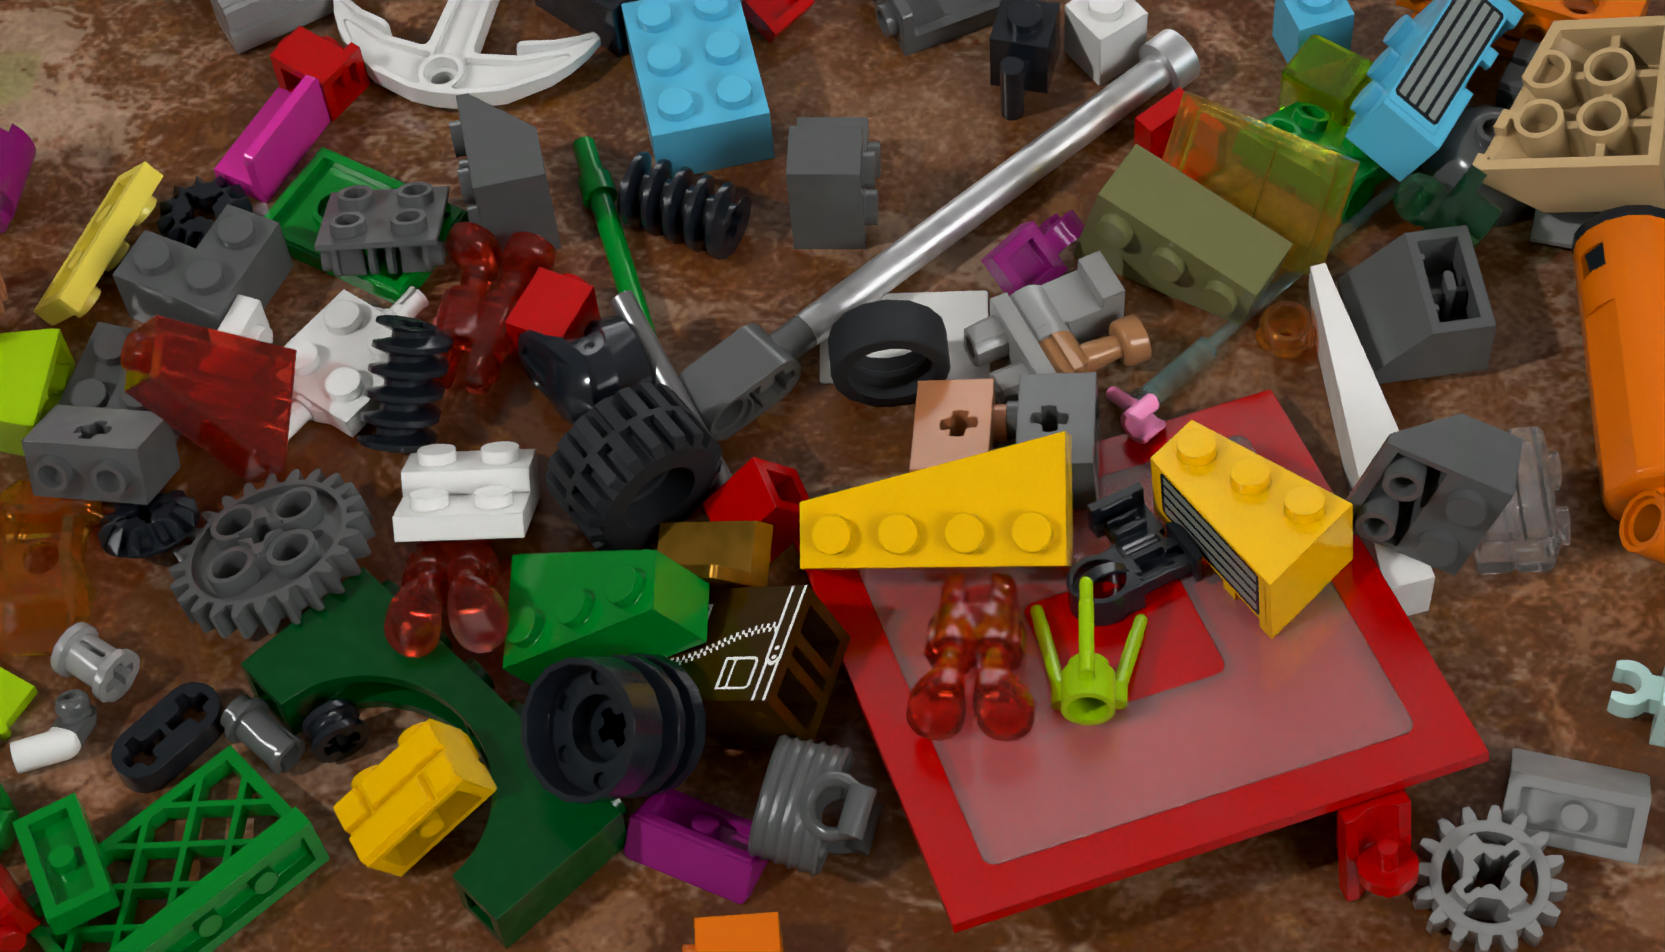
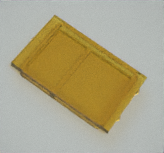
M1191 92L1183 93L1162 158L1163 161L1292 242L1293 246L1281 267L1289 271H1299L1306 275L1310 274V266L1326 262L1360 164L1359 161Z

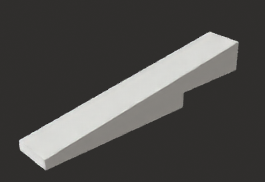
M1322 263L1310 266L1306 305L1350 494L1388 435L1398 432L1399 429L1327 265ZM1360 536L1406 615L1410 616L1429 611L1435 575L1431 566Z

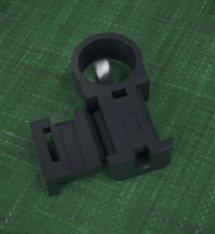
M1139 482L1087 505L1089 528L1098 539L1106 536L1112 545L1102 553L1081 559L1067 573L1068 604L1072 614L1077 619H1079V582L1083 577H1090L1093 583L1111 582L1122 588L1121 591L1113 596L1103 599L1093 598L1094 626H1107L1120 622L1129 614L1146 607V594L1174 580L1188 575H1192L1197 582L1202 580V554L1200 549L1181 526L1175 522L1166 523L1167 538L1163 536L1165 535V528L1145 505L1144 488Z

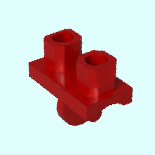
M1401 789L1337 810L1335 837L1338 849L1339 888L1346 901L1351 902L1359 899L1365 890L1385 898H1392L1410 891L1418 881L1419 861L1417 854L1411 849V800L1405 790Z

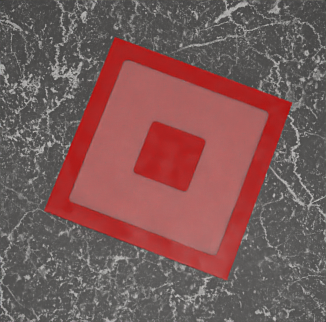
M1271 389L1165 421L1166 427L1145 444L1133 441L1126 433L1099 441L1098 500L1139 482L1144 488L1145 505L1164 526L1165 535L1163 536L1167 538L1166 525L1154 513L1150 458L1191 420L1333 493ZM1073 509L1074 565L1085 557L1108 550L1109 546L1112 545L1106 536L1098 539L1091 531L1087 509ZM1353 534V559L1272 640L1259 627V618L1240 598L1234 600L1223 588V579L1205 560L1202 561L1203 578L1200 582H1197L1192 575L1174 580L1146 594V607L1129 614L1120 622L1107 626H1094V653L1104 656L1108 660L1109 666L1116 673L1136 615L1144 614L1148 619L1143 641L1128 684V706L1121 710L1115 709V714L1110 720L1097 725L1072 723L1064 718L1061 711L1051 708V686L1030 613L1033 605L1038 604L1042 606L1063 670L1068 665L1069 659L1079 654V619L1070 610L1066 584L1067 573L1071 567L803 569L813 592L851 637L842 661L843 667L954 933L1489 761L1488 749L1360 536ZM799 537L793 542V546L800 560ZM1111 582L1093 583V598L1103 599L1113 596L1121 591L1122 588Z

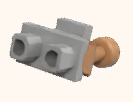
M1100 250L1078 259L1077 270L1043 285L1023 287L1010 296L1006 292L990 298V316L964 328V349L974 366L980 367L1000 358H1003L1007 364L1006 367L989 373V379L994 378L997 404H1007V401H1018L1020 374L1094 372L1118 359L1125 366L1131 367L1150 360L1152 357L1150 340L1140 319L1133 313L1124 316L1126 290ZM1109 333V336H1105V337H1102V338H1098V339L1092 340V339H1094V338H1097V337H1099V336H1102V335H1105V334Z

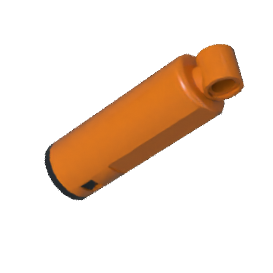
M1625 205L1604 210L1587 219L1574 233L1571 247L1602 503L1608 515L1620 522L1619 537L1622 546L1627 551L1665 565V209L1651 205Z

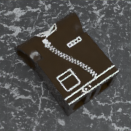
M809 585L710 589L707 642L667 658L682 666L699 689L706 712L705 745L774 749L779 737L785 734L793 738L800 736L805 741L811 738L813 741L815 740L851 637Z

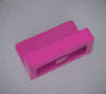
M305 75L293 92L278 87L214 168L216 178L221 175L229 185L240 184L247 196L267 204L331 122L319 80Z

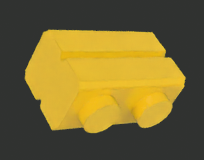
M430 718L425 722H420L407 728L398 738L399 746L379 765L370 766L359 772L351 782L352 789L333 806L342 827L351 835L349 840L360 861L368 868L401 877L498 789L486 766L478 760L481 757L468 734L463 732L462 729Z

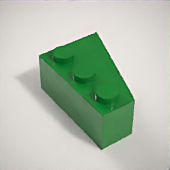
M651 549L512 555L503 669L532 685L547 666L568 657H609L616 654L628 655L633 653L660 654L669 657L707 642L709 583L658 550Z

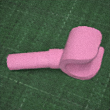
M1111 386L1106 391V398L1125 411L1120 417L1121 425L1133 441L1145 444L1166 427L1165 421L1153 414L1159 408L1158 399L1154 394L1148 393L1138 400L1116 386Z

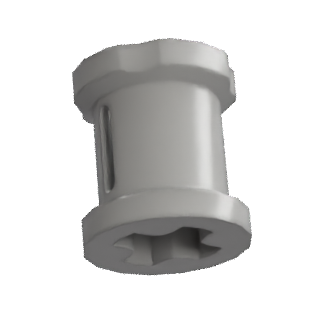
M79 622L68 628L57 641L51 655V667L60 676L65 678L74 676L92 687L94 697L101 702L113 703L124 696L131 688L140 668V658L137 653L130 649H116L99 638V633L95 627L86 622Z

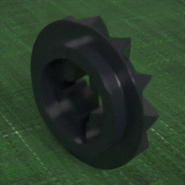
M221 175L212 182H205L196 176L193 186L185 189L174 185L173 197L170 200L159 202L160 219L156 223L161 236L197 248L214 222L211 219L206 220L202 216L195 218L193 214L194 209L202 208L207 212L213 210L216 220L227 204L253 213V209L240 184L229 185Z
M161 490L149 505L117 503L114 506V512L105 515L99 521L100 531L97 533L102 549L111 556L132 559L147 558L164 553L181 543L198 525L200 513L195 499L187 497L183 490H172L168 493Z

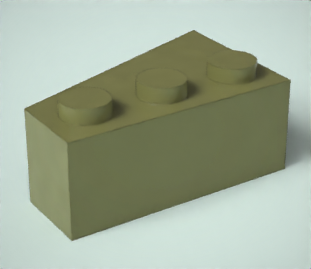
M1135 144L1098 193L1073 256L1082 258L1100 250L1114 273L1241 325L1277 275L1293 243L1143 147Z

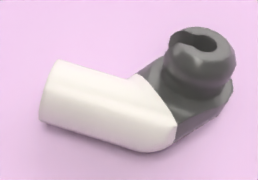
M79 689L63 692L55 700V712L58 717L48 732L10 742L12 759L19 774L69 760L78 754L97 725V708L90 704V698L86 692Z

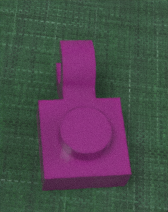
M1073 209L1069 210L1061 218L1058 214H1053L1039 227L1034 221L1022 223L981 261L1004 293L1007 292L1009 296L1029 285H1043L1059 278L1068 270L1058 254L1081 236L1085 226Z

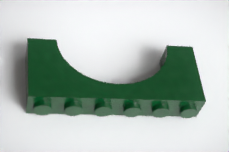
M362 566L360 568L362 572L359 575L350 576L341 583L345 589L343 594L328 593L322 598L325 607L322 611L313 608L308 609L302 614L301 623L297 625L294 623L289 624L240 663L254 696L262 698L268 704V710L294 735L302 731L303 721L309 713L329 701L338 699H349L355 702L358 709L385 707L415 712L462 729L463 732L468 734L478 754L487 765L498 789L492 794L491 811L481 840L474 852L452 877L463 906L508 949L625 847L627 832L623 816L627 813L626 808L620 798L614 801L589 804L564 802L545 790L528 767L521 743V711L523 705L516 699L506 703L493 691L495 689L493 680L477 661L470 658L464 663L451 651L453 649L452 642L436 622L428 618L422 623L410 612L412 607L409 600L395 583L389 579L380 583Z

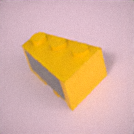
M1193 420L1188 422L1150 458L1154 513L1165 525L1168 522H1175L1181 526L1200 549L1202 561L1205 560L1223 579V588L1234 600L1240 598L1259 618V627L1271 640L1353 559L1352 503Z

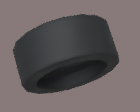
M886 299L862 304L845 312L832 325L829 333L830 371L835 388L849 400L865 405L897 406L913 403L916 401L918 381L946 380L951 368L947 331L942 317L930 307L910 300ZM888 349L911 350V352L905 355L890 358L866 356L873 352Z

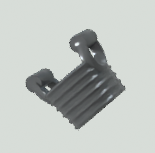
M788 734L779 737L771 755L751 824L748 842V853L751 857L757 855L763 861L770 859L773 860L775 865L781 863L787 869L793 867L799 873L807 872L814 877L820 874L828 853L835 855L848 853L870 854L883 805L874 802L876 789L859 783L850 775L853 759L850 747L840 748L837 743L830 746L825 741L815 743L812 738L805 741L800 736L793 738ZM834 801H845L838 827H828L821 823L822 813L826 806Z

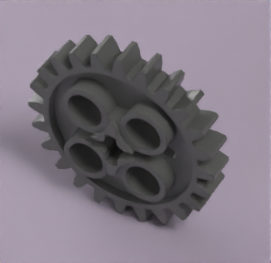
M298 468L289 474L285 482H279L274 473L269 474L264 487L256 489L250 482L246 483L243 497L236 500L225 495L222 497L223 510L219 513L204 511L201 514L206 522L204 528H195L187 536L191 544L176 548L174 551L180 563L169 568V572L175 580L170 585V588L190 622H197L205 633L216 628L221 638H227L238 627L244 639H249L258 625L264 624L269 634H273L278 628L280 619L289 617L291 622L297 625L301 623V610L310 606L318 611H322L325 608L321 597L327 592L333 594H343L345 592L340 579L342 577L359 575L362 571L356 559L371 555L372 551L366 541L375 537V531L370 524L373 517L352 482L345 484L338 473L326 479L322 470L316 468L304 479Z

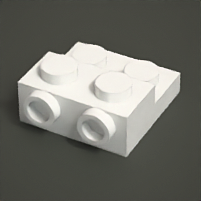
M500 441L483 445L481 451H456V447L451 444H431L419 448L417 453H411L401 471L403 498L392 517L395 542L524 538L540 498L537 450L519 449V444L515 442Z

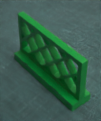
M229 745L98 844L106 867L114 861L132 860L127 883L113 884L118 900L122 901L116 925L88 926L89 921L56 936L51 927H43L40 924L29 935L44 952H81L83 943L112 942L111 948L107 952H212L328 862L330 857L309 819L296 806L292 809L249 763ZM231 772H234L241 779L236 799L208 800L210 788ZM253 793L258 797L257 799H252ZM275 815L278 818L275 823L255 838L243 839L248 816ZM232 817L227 839L198 840L203 818ZM169 819H187L182 841L153 842L156 829ZM223 857L222 863L201 880L188 881L194 858ZM151 859H177L172 882L143 883L148 861ZM35 892L27 900L38 917L41 918L44 912L37 892ZM168 899L166 907L144 924H133L139 900ZM58 944H66L64 951Z

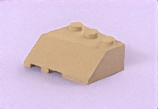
M1665 15L1553 21L1522 75V89L1510 110L1503 109L1493 126L1495 131L1493 140L1485 154L1478 153L1469 168L1471 178L1543 213L1602 212L1625 205H1651L1665 209Z

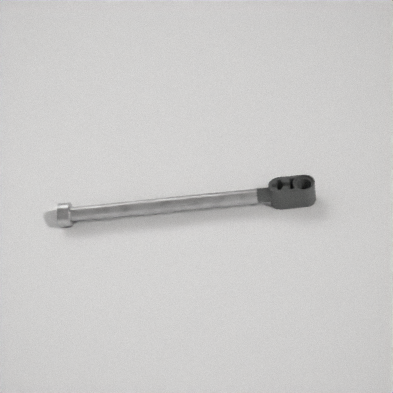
M1162 30L1139 48V63L771 334H768L756 323L747 324L690 364L678 377L707 430L717 441L728 439L783 399L794 388L802 371V366L797 360L828 338L832 325L845 312L862 304L878 301L1159 91L1170 94L1178 87L1183 89L1200 75V63L1188 41L1174 30Z

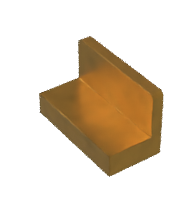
M760 521L660 523L657 550L708 582L709 590L718 588L767 587L773 525Z

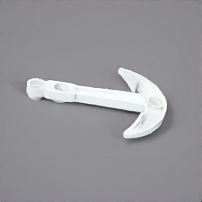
M333 0L334 15L343 44L346 47L352 42L360 47L369 77L375 83L412 102L433 107L458 109L456 95L467 93L492 106L509 104L550 88L584 64L602 45L600 37L595 32L556 40L520 41L517 44V55L481 54L500 0H448L430 40L426 44H418L393 37L386 20L361 9L351 0Z

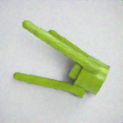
M1083 577L1079 582V654L1071 657L1068 665L1062 670L1044 610L1038 604L1033 605L1030 613L1051 686V708L1061 711L1064 718L1080 725L1104 723L1114 716L1115 709H1125L1128 706V684L1143 641L1148 622L1147 617L1144 614L1136 615L1115 673L1104 656L1094 653L1093 581L1090 577Z

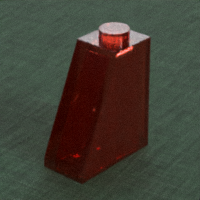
M158 315L128 334L123 343L120 357L121 367L127 370L125 393L246 481L259 483L267 479L269 474H277L285 470L297 350Z

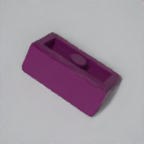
M674 789L660 795L649 796L629 819L624 848L625 856L628 859L737 904H743L751 895L769 859L763 861L757 855L751 857L748 853L751 820Z

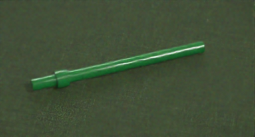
M589 136L580 137L573 142L572 149L581 174L577 184L585 207L592 209L618 294L627 290L633 292L656 334L614 203L618 197V192L612 174L603 168L595 140Z

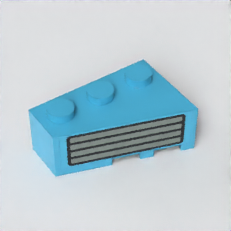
M1433 0L1413 19L1408 14L1403 15L1390 28L1383 39L1388 48L1379 55L1367 72L1372 81L1358 94L1350 107L1356 114L1345 137L1399 182L1404 180L1440 149L1473 96V93L1466 88L1471 75L1478 65L1484 70L1491 67L1499 54L1491 45L1505 32L1516 27L1524 13L1509 0Z

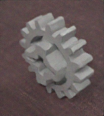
M1492 805L1487 819L1477 820L1475 813L1468 806L1462 808L1459 827L1457 828L1443 817L1437 821L1434 833L1438 842L1433 839L1422 838L1417 855L1425 862L1419 863V876L1416 884L1426 887L1415 892L1412 903L1414 909L1425 910L1432 908L1433 913L1428 920L1426 930L1430 934L1438 932L1445 927L1451 931L1452 935L1448 949L1456 952L1465 940L1475 943V952H1488L1490 945L1498 944L1501 952H1516L1518 949V938L1520 937L1527 944L1535 948L1540 944L1544 934L1540 924L1550 927L1555 926L1561 911L1551 902L1563 901L1568 884L1552 877L1561 872L1565 861L1562 855H1544L1543 851L1550 839V834L1547 831L1537 833L1532 837L1524 832L1527 824V815L1519 814L1510 825L1502 822L1500 807ZM1483 842L1496 843V844H1499V845L1486 844V843H1483ZM1446 860L1451 864L1450 872L1457 879V882L1452 886V890L1447 894L1444 891L1441 878L1442 866ZM1529 870L1535 886L1534 901L1531 905L1526 901L1528 894L1520 886V881L1523 880L1525 873ZM1504 874L1499 889L1490 883L1482 888L1478 886L1473 890L1477 875L1482 880L1488 881L1493 877L1498 879ZM1471 918L1494 921V923L1479 922Z

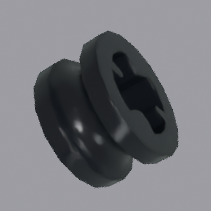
M349 699L329 701L309 713L303 721L301 729L306 740L312 743L311 749L317 760L325 763L343 760L359 751L368 741L370 732L366 723L359 719L360 713L355 702Z

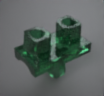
M1474 165L1469 167L1449 194H1447L1445 187L1436 178L1428 174L1415 173L1404 178L1397 186L1393 195L1394 206L1398 214L1405 221L1415 226L1424 227L1421 231L1467 225L1473 247L1482 241L1504 211L1476 191L1487 175Z

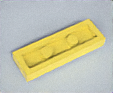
M143 162L117 177L33 312L51 326H54L74 315L81 318L93 307L101 294V289L96 286L104 271L109 272L115 268L129 249V244L124 239L132 226H139L154 209L157 199L152 194L163 178L161 173L147 162Z

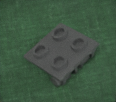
M412 182L402 185L398 189L373 190L369 186L354 185L343 188L339 192H331L314 245L315 251H321L322 270L333 271L335 277L367 275L366 249L370 272L372 275H379V248H385L388 271L390 274H397V247H399L403 273L433 272L434 266L445 265L444 242L438 240L450 194V187H432L431 184L426 182Z

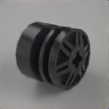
M633 653L628 655L616 654L609 657L583 656L565 658L547 666L532 683L521 711V743L528 767L545 790L564 802L589 804L614 801L622 797L655 796L679 787L696 769L706 742V712L698 687L682 666L660 654Z

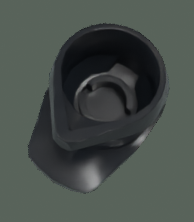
M604 316L591 320L583 332L584 337L565 340L562 337L543 335L531 329L519 335L518 356L528 377L552 403L560 416L572 426L583 414L591 410L595 404L604 398L613 396L621 389L626 387L632 389L640 383L651 382L653 386L655 385L649 361L637 336L629 325L618 316Z

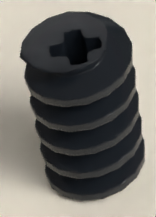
M645 151L638 152L631 161L618 191L617 211L621 215L623 223L633 229L643 227L652 236L664 235L673 244H683L685 242L686 246L695 252L707 250V253L716 260H724L732 255L740 244L748 225L752 205L750 198L743 197L738 204L735 203L736 187L730 182L724 183L716 196L713 195L715 180L713 176L708 174L703 175L693 188L694 172L686 166L680 168L672 180L673 167L670 160L667 159L659 160L652 172H650L652 167L651 155Z
M398 315L377 316L375 322L392 330L391 337L373 339L372 347L387 354L388 360L370 363L368 371L383 378L384 385L366 387L364 389V396L380 403V409L362 411L360 414V420L376 427V433L358 435L356 441L369 449L383 452H417L419 448L436 444L438 435L428 426L439 423L442 411L431 402H436L444 397L446 387L435 378L446 375L450 364L439 353L451 350L454 339L449 333L423 320Z

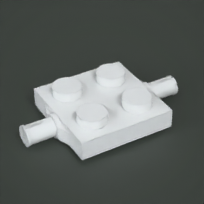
M410 286L389 309L373 307L343 289L260 369L266 384L288 397L291 402L283 412L267 425L269 432L278 441L281 440L283 444H287L289 439L309 420H314L315 422L331 424L353 438L367 424L360 420L361 412L380 409V403L364 396V389L366 387L384 385L383 378L368 371L370 363L388 360L387 354L372 347L373 339L391 337L392 330L375 322L377 316L398 315L415 318L429 305L425 295L420 290Z

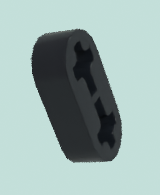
M200 682L181 684L170 691L120 735L113 745L111 758L115 770L127 788L138 793H150L160 790L221 737L225 728L221 725L220 720L225 708L212 687ZM192 708L198 713L205 711L206 717L197 723L191 718L185 720L183 714ZM143 752L149 757L154 755L156 761L147 767L141 762L135 764L133 758Z

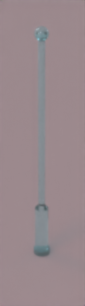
M1421 165L1401 182L1396 179L1266 289L1241 325L1229 321L1210 338L1200 337L1141 388H1135L1128 395L1140 400L1146 394L1151 393L1157 397L1160 405L1217 356V347L1307 272L1310 266H1314L1420 176Z

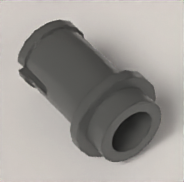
M241 695L227 706L221 716L220 723L225 728V737L233 744L242 742L268 764L270 769L277 775H280L281 771L286 773L293 768L305 751L306 743L268 713V704L260 697L251 698L248 695Z

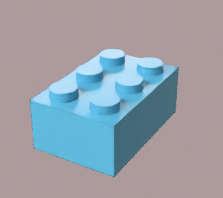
M639 0L621 4L630 57L655 164L662 159L670 160L673 167L671 179H673L680 168L685 166L691 168L694 174L775 158L770 112L741 1Z

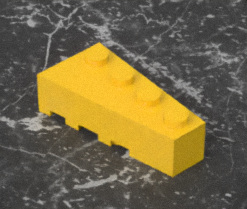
M1066 431L800 502V569L1073 566L1072 435Z

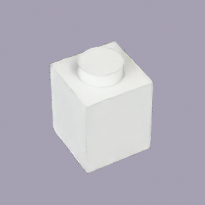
M1072 0L1065 4L1064 51L1101 86L1139 63L1138 50L1147 42L1148 13L1135 0Z

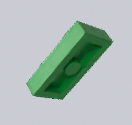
M75 792L12 822L46 921L56 936L120 906L87 813Z

